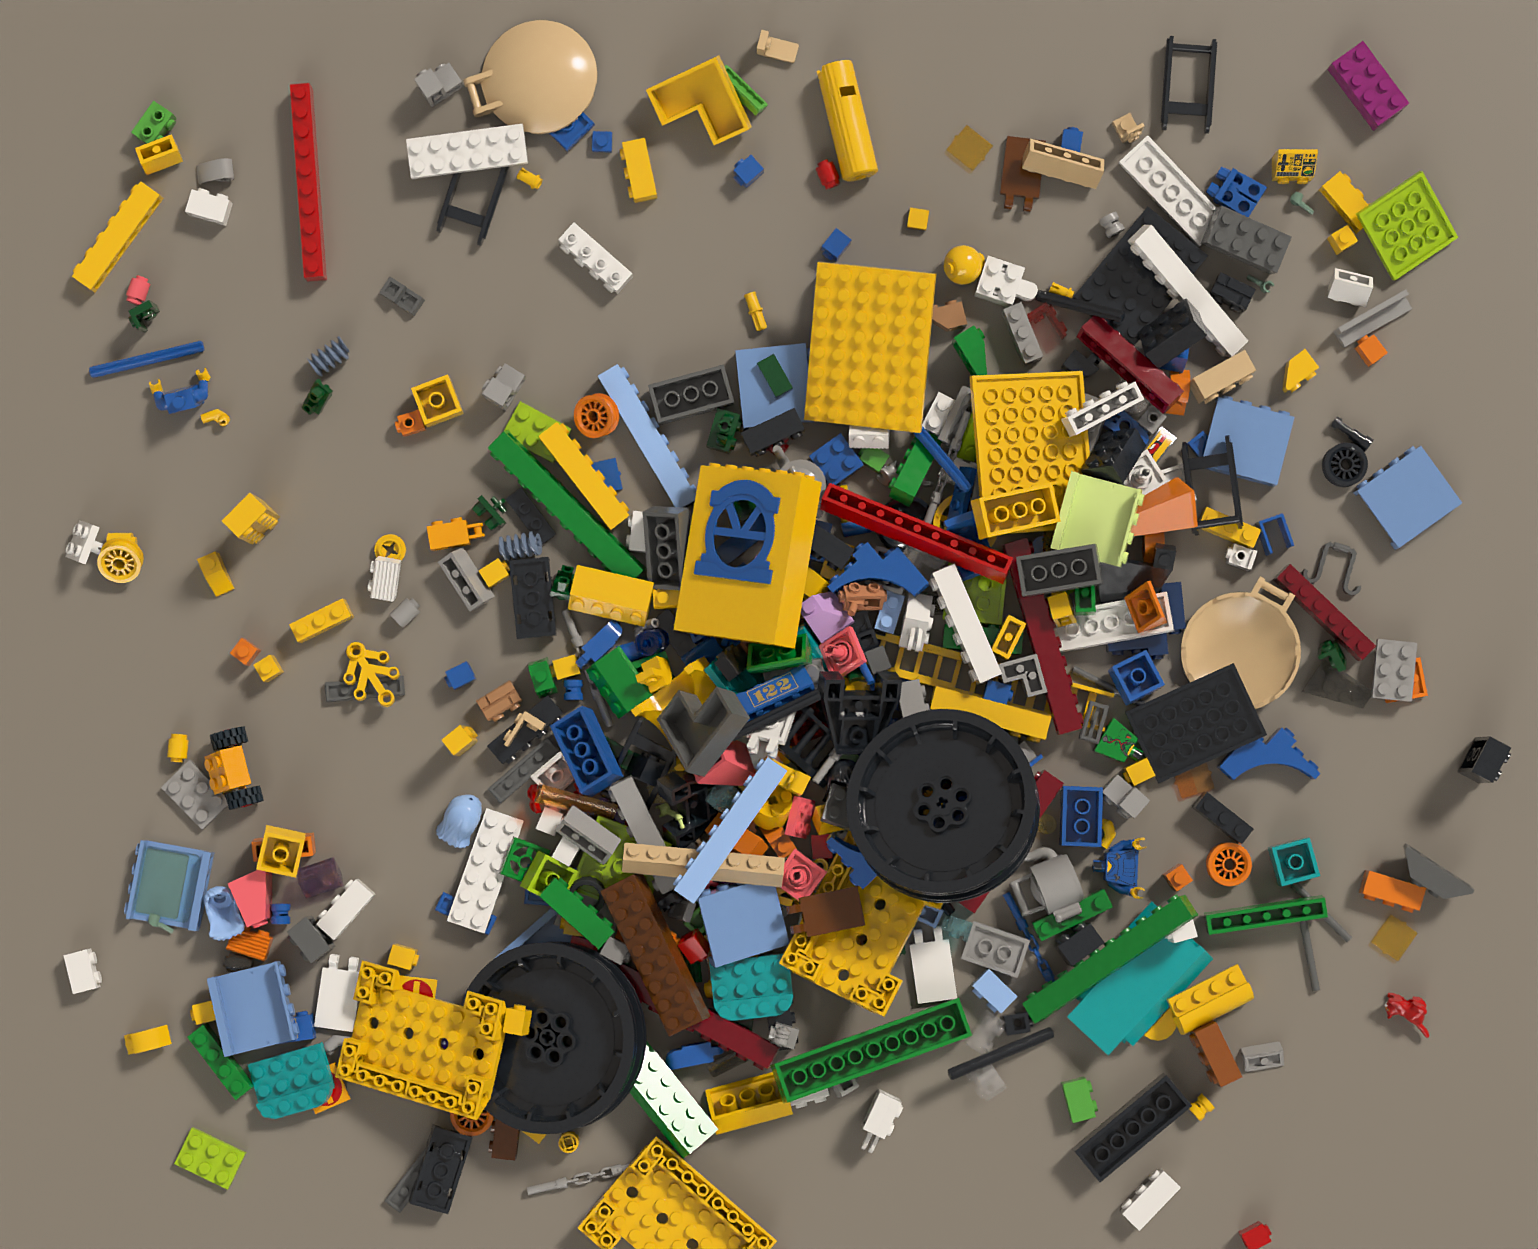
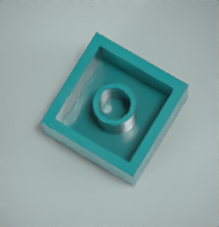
M1305 837L1267 847L1278 886H1285L1320 876L1310 838Z

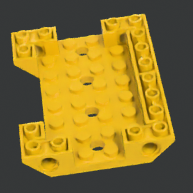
M848 831L844 841L857 846L851 831ZM837 853L827 871L828 873L823 878L815 894L855 887L849 879V872L852 867L848 868L845 866ZM876 876L864 889L858 886L865 926L806 937L805 932L796 933L793 935L779 964L802 978L872 1013L885 1017L903 980L890 974L924 906L940 910L943 903L922 901L904 895ZM879 900L886 902V906L882 910L875 908V904ZM861 935L867 936V942L864 945L857 944V939ZM843 970L849 972V977L845 981L839 980V973Z
M363 960L353 1000L360 1001L352 1037L344 1038L335 1077L478 1120L491 1099L505 1033L503 1032L506 1014L505 1001L467 991L464 1007L404 990L398 970ZM374 1017L379 1022L377 1028L372 1026V1019ZM408 1028L413 1030V1037L411 1039L406 1035ZM443 1038L448 1041L447 1049L441 1046ZM479 1048L484 1052V1057L481 1060L476 1055Z
M657 1136L639 1152L577 1227L601 1249H612L619 1242L621 1236L635 1249H689L686 1245L689 1239L697 1240L698 1246L695 1249H771L777 1242L773 1236ZM629 1187L637 1188L638 1194L635 1197L627 1195L626 1191ZM659 1213L667 1214L668 1220L665 1223L657 1221L656 1217Z

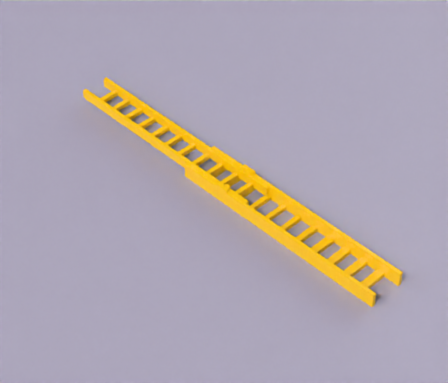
M885 633V636L876 634L877 639L881 640L880 646L885 647L886 642L899 645L900 636ZM924 644L922 651L918 652L914 671L909 672L899 669L905 649L904 647H899L895 666L888 669V672H896L900 678L909 681L919 679L920 683L924 685L938 686L979 698L983 697V695L974 693L976 681L971 682L969 691L955 688L962 663L960 652L931 644ZM924 652L938 655L932 677L918 674ZM943 657L957 660L951 683L937 679ZM999 676L994 677L992 681L997 682ZM1018 680L1011 682V690L1014 692L1011 702H1007V705L1051 716L1047 700L1044 711L1033 709L1036 695L1028 697L1025 706L1014 704L1013 699ZM1073 683L1070 686L1072 694L1075 693L1076 696L1078 689L1089 692L1083 720L1089 701L1095 702L1097 694L1114 698L1115 695L1114 693ZM1094 706L1092 707V711H1091V715H1090V718H1089V722H1088L1087 728H1090V726H1091L1090 720H1091V716H1092V712H1093Z

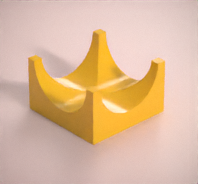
M705 657L690 663L683 668L684 670L669 685L634 707L631 712L635 717L642 716L652 722L668 740L657 718L678 690L697 695L703 705L717 687L704 671L710 663ZM676 756L675 770L685 771L681 761Z

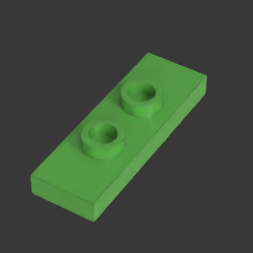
M725 65L724 67L741 104L746 106L755 116L765 110L768 104L728 65Z

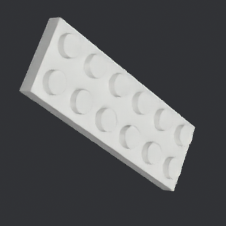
M523 124L406 139L412 179L528 164Z
M1147 135L1119 161V164L1197 247H1200L1216 207Z
M1168 593L1156 594L1167 623L1142 633L1137 632L1125 600L1096 605L1095 615L1076 616L1077 623L1059 628L1056 625V629H1054L1055 636H1059L1062 647L1059 648L1060 653L1173 632L1174 627Z
M486 808L447 918L448 922L485 934L505 877L499 874L513 836L518 838L524 823L523 820Z

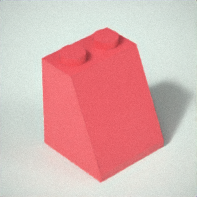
M736 740L730 743L705 777L696 774L694 776L699 784L743 786L750 775L754 777L756 772L746 744Z
M256 870L228 883L246 926H253L255 929L268 924L267 919L272 917V873Z

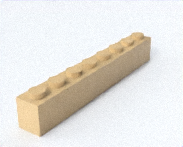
M625 843L622 872L667 877L684 876L687 872L685 866L691 858L695 860L699 852L696 851L697 849ZM729 853L710 881L782 887L785 858Z

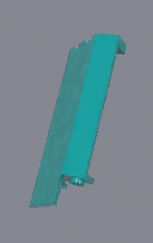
M1151 901L1128 927L1132 929L1136 926L1135 922L1144 916L1146 918L1152 915L1151 911L1158 906ZM1164 938L1077 997L1076 999L1080 1003L1067 1018L1107 1055L1121 1041L1124 1044L1129 1042L1134 1046L1170 1007L1166 999L1184 991L1213 958L1192 938L1177 943L1169 942L1167 938Z

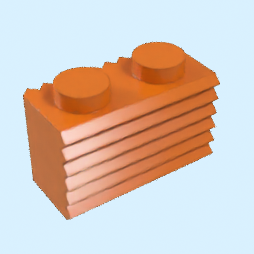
M245 925L242 934H237V936H232L229 939L226 947L227 950L266 961L274 937L269 936L270 932L258 929V932L250 930L251 926L247 927Z

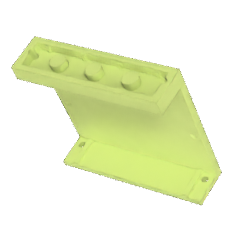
M1071 471L1059 514L1061 522H1057L1050 548L1060 550L1097 544L1100 562L1122 567V564H1126L1129 555L1126 552L1127 545H1131L1134 533H1131L1132 527L1138 523L1139 514H1137L1138 506H1142L1144 501L1143 490Z

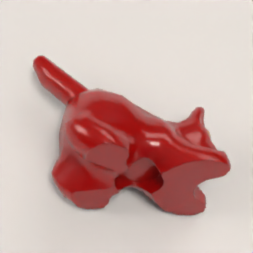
M1388 993L1387 997L1389 999L1385 1002L1387 1018L1390 1019L1393 1015H1401L1412 1024H1415L1423 1035L1428 1038L1429 1032L1422 1024L1427 1014L1425 1001L1420 997L1414 996L1407 1001L1399 994Z

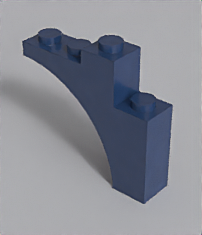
M1181 582L1164 583L1159 593H1168L1174 631L1169 632V635L1181 634V630L1186 629ZM1167 633L1106 644V652H1112V656L1124 655V651L1131 650L1132 654L1143 652V649H1146L1149 656H1152V660L1164 659L1163 655L1169 654Z

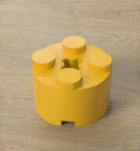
M776 786L753 819V822L766 830L783 827L788 821L792 807L791 792Z

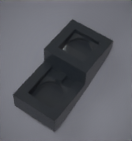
M856 611L855 616H851L855 622L850 627H853L863 653L880 647L867 611Z

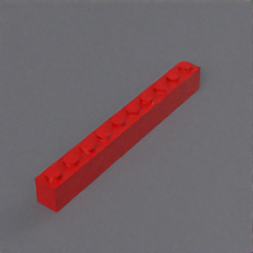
M310 83L290 84L303 273L307 282L327 280L313 88Z
M832 483L828 484L821 499L820 509L1001 584H1004L1013 561L1011 556Z

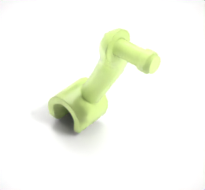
M667 803L656 806V809L659 808L661 812L659 817L670 815L675 820H678L681 829L685 828L681 819L683 818L682 815L671 810Z

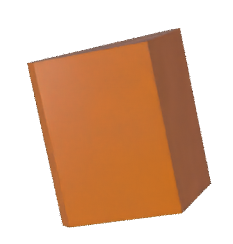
M1147 581L1124 597L1138 633L1167 623L1151 581Z

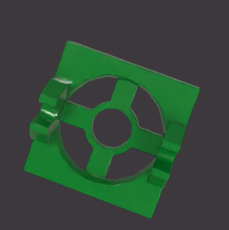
M513 836L499 874L522 882L524 873L529 869L530 865L523 868L520 865V860L523 857H529L532 863L533 858L531 855L533 850L536 853L540 851L548 856L551 850ZM527 847L525 854L520 857L513 854L519 848ZM511 860L517 862L519 866L517 874L511 868Z

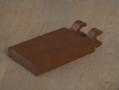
M1007 136L1000 195H1005L1004 209L1012 210L1015 196L1025 198L1023 211L1031 212L1033 199H1039L1042 174L1022 169L1023 154L1030 141L1028 138Z
M858 886L798 898L799 904L786 907L787 915L801 912L803 924L790 926L791 934L805 932L806 937L865 926Z

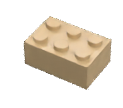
M1243 350L1194 377L1190 381V389L1198 404L1203 401L1207 404L1219 396L1218 393L1221 392L1224 395L1236 387V383L1242 385L1253 378L1252 374L1256 369L1246 351Z

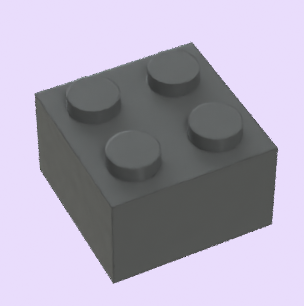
M312 915L306 916L287 931L289 941L292 945H297L301 950L300 955L306 962L310 961L311 963L318 961L336 947L328 935L316 925L318 922Z

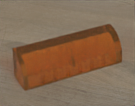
M539 783L534 800L535 803L568 811L574 805L586 815L595 819L600 815L613 820L618 809V805L615 803Z

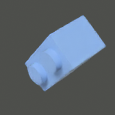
M887 591V601L884 602L882 610H879L874 630L889 634L894 633L905 596Z
M989 968L971 984L974 987L972 992L980 999L984 997L988 1001L986 1005L994 1013L997 1010L1002 1013L1018 997Z

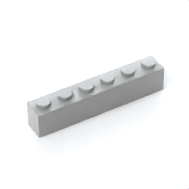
M632 775L610 785L611 790L608 793L612 801H617L620 807L617 811L621 820L626 819L628 826L625 828L630 838L634 837L637 844L666 846ZM653 875L654 880H652L656 891L660 890L664 894L675 889L676 886L673 883L677 877Z

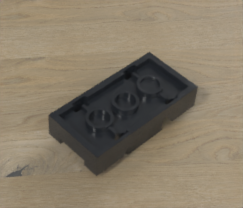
M550 558L510 560L517 639L557 636L553 596H550L552 589ZM545 572H548L549 581L545 582ZM515 575H517V583H518V585H514V576H515ZM549 611H552V621H549ZM521 614V624H518L517 615Z
M435 1124L432 1125L418 1177L414 1182L408 1200L410 1204L449 1214L472 1142V1136L448 1130ZM432 1142H435L432 1151H430ZM464 1150V1151H463V1155H462V1159H461V1158H459V1157L461 1156V1151ZM419 1181H422V1184H421V1187H420V1190H419V1189H417V1188H418V1185H419Z

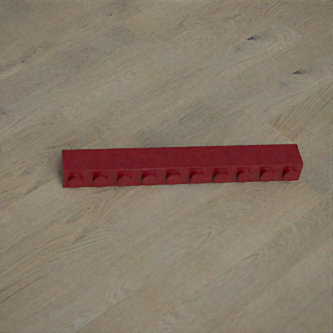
M1027 538L1006 543L1002 547L1004 554L1013 557L1009 571L1024 623H1026L1025 626L1033 654L1038 656L1047 689L1045 695L1056 733L1061 735L1082 729L1081 724H1084L1081 712L1078 713L1076 708L1078 699L1076 694H1072L1070 686L1073 685L1070 674L1067 675L1065 670L1067 661L1065 656H1061L1059 648L1062 647L1059 636H1055L1054 629H1056V623L1052 617L1050 618L1048 599L1044 598V594L1030 597L1022 596L1016 557L1034 553L1033 544L1031 541L1028 542Z
M612 961L628 978L639 997L640 1003L644 1002L649 1005L648 1009L658 1014L638 970L625 963L620 965ZM709 1008L707 1009L711 1017L686 1029L692 1033L694 1030L701 1033L700 1037L709 1042L711 1040L718 1042V1047L725 1051L731 1049L737 1052L735 1056L744 1061L747 1058L754 1062L753 1066L761 1070L771 1067L770 1065H772L780 1049L776 1044L731 1020L722 1018L718 1013Z

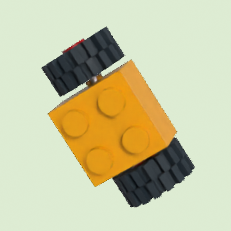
M245 726L211 734L212 747L217 752L205 756L204 764L209 772V784L214 791V795L238 789V791L225 794L229 810L263 802L264 799L260 785L246 788L247 785L251 784L241 745L249 742Z

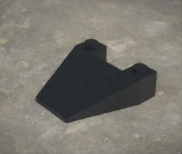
M1156 543L1152 563L1127 559L1126 564L1118 567L1100 562L1103 584L1098 585L1101 604L1125 600L1124 597L1147 581H1151L1157 594L1173 571L1177 552L1174 545Z
M819 671L817 690L821 695L820 701L835 753L837 755L862 754L867 745L888 726L900 700L902 679L896 672H876L874 690H844L845 679L839 671Z
M672 771L657 779L659 796L672 807L677 805V811L682 815L683 818L681 819L685 828L681 829L678 820L675 819L663 824L664 840L671 843V847L686 848L692 842L695 843L697 839L706 833L705 829L718 813L723 814L722 811L724 809L720 806L731 792L729 789L731 785L699 784L696 782L694 774L686 771Z

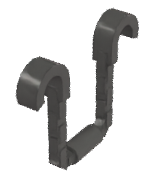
M1331 541L1324 544L1315 578L1310 579L1306 569L1303 570L1302 575L1310 583H1315L1320 579L1329 547L1346 554L1349 552L1351 557L1342 589L1347 595L1358 594L1361 586H1356L1354 591L1348 589L1350 575L1357 555L1355 549L1337 542L1332 543Z

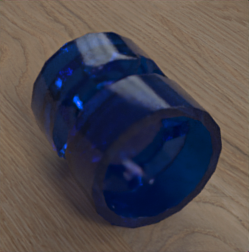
M658 627L642 631L635 639L636 649L644 656L663 652L669 645V636L665 630Z

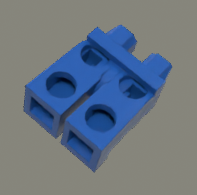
M1221 167L1215 177L1224 182L1222 187L1212 182L1206 193L1214 198L1213 202L1215 204L1249 217L1267 187L1234 168L1230 171L1227 168Z

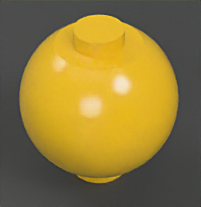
M956 246L945 256L943 263L944 272L956 284L965 285L972 283L981 274L982 268L985 265V258L970 246Z

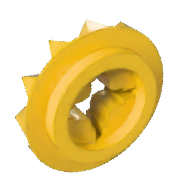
M384 535L375 544L376 558L378 556H387V558L402 561L406 553L405 543L397 535ZM394 544V550L398 554L391 553L387 556L388 551L383 546L391 547Z

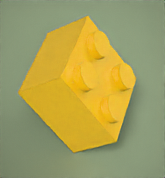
M448 374L411 388L427 428L464 414Z
M266 825L256 870L296 878L306 833Z

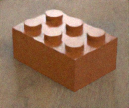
M1212 1020L1190 1032L1189 1039L1192 1045L1196 1046L1200 1051L1197 1055L1200 1062L1208 1068L1206 1074L1210 1082L1223 1087L1242 1078L1217 1022Z

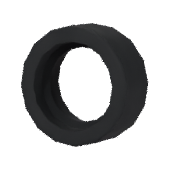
M590 876L575 880L569 890L572 893L583 885L593 886L598 891L599 899L593 907L599 912L605 903L600 892L605 889L603 884L597 878Z

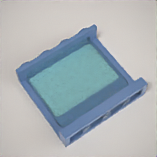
M141 840L140 844L138 843L136 846L135 855H138L137 862L132 867L134 878L133 883L130 882L128 894H130V898L124 908L126 919L148 921L150 913L160 915L159 922L165 925L199 931L215 852Z

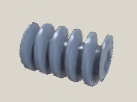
M337 336L338 343L333 340L330 341L331 348L325 344L324 352L317 349L318 356L311 353L312 360L310 361L307 358L312 368L320 377L323 376L322 369L326 372L330 371L328 365L336 368L335 361L342 364V356L347 360L349 359L348 352L350 351L340 336Z
M529 532V538L526 537L525 533H522L521 539H519L517 534H514V540L511 539L510 535H507L506 541H504L502 536L499 537V552L501 558L507 561L511 560V558L518 559L519 556L525 558L526 555L532 557L534 554L538 556L542 553V542L538 533L534 537L533 532Z

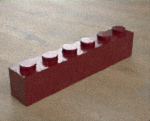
M1093 316L1080 328L1076 337L1128 383L1136 382L1142 396L1162 414H1165L1180 399L1184 392L1180 386L1167 377L1164 371L1158 369L1148 357L1141 354L1133 344L1124 339L1118 331H1115L1105 319Z
M1291 564L1286 565L1273 579L1286 593L1294 594L1293 600L1357 661L1363 660L1376 647L1367 636Z

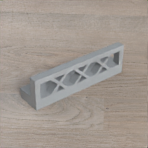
M1407 290L1400 292L1337 328L1334 333L1342 347L1345 348L1410 311L1412 307L1406 299V296L1409 295Z

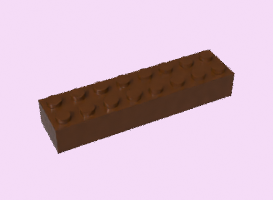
M633 874L600 891L668 1036L670 1037L711 1017L644 875Z

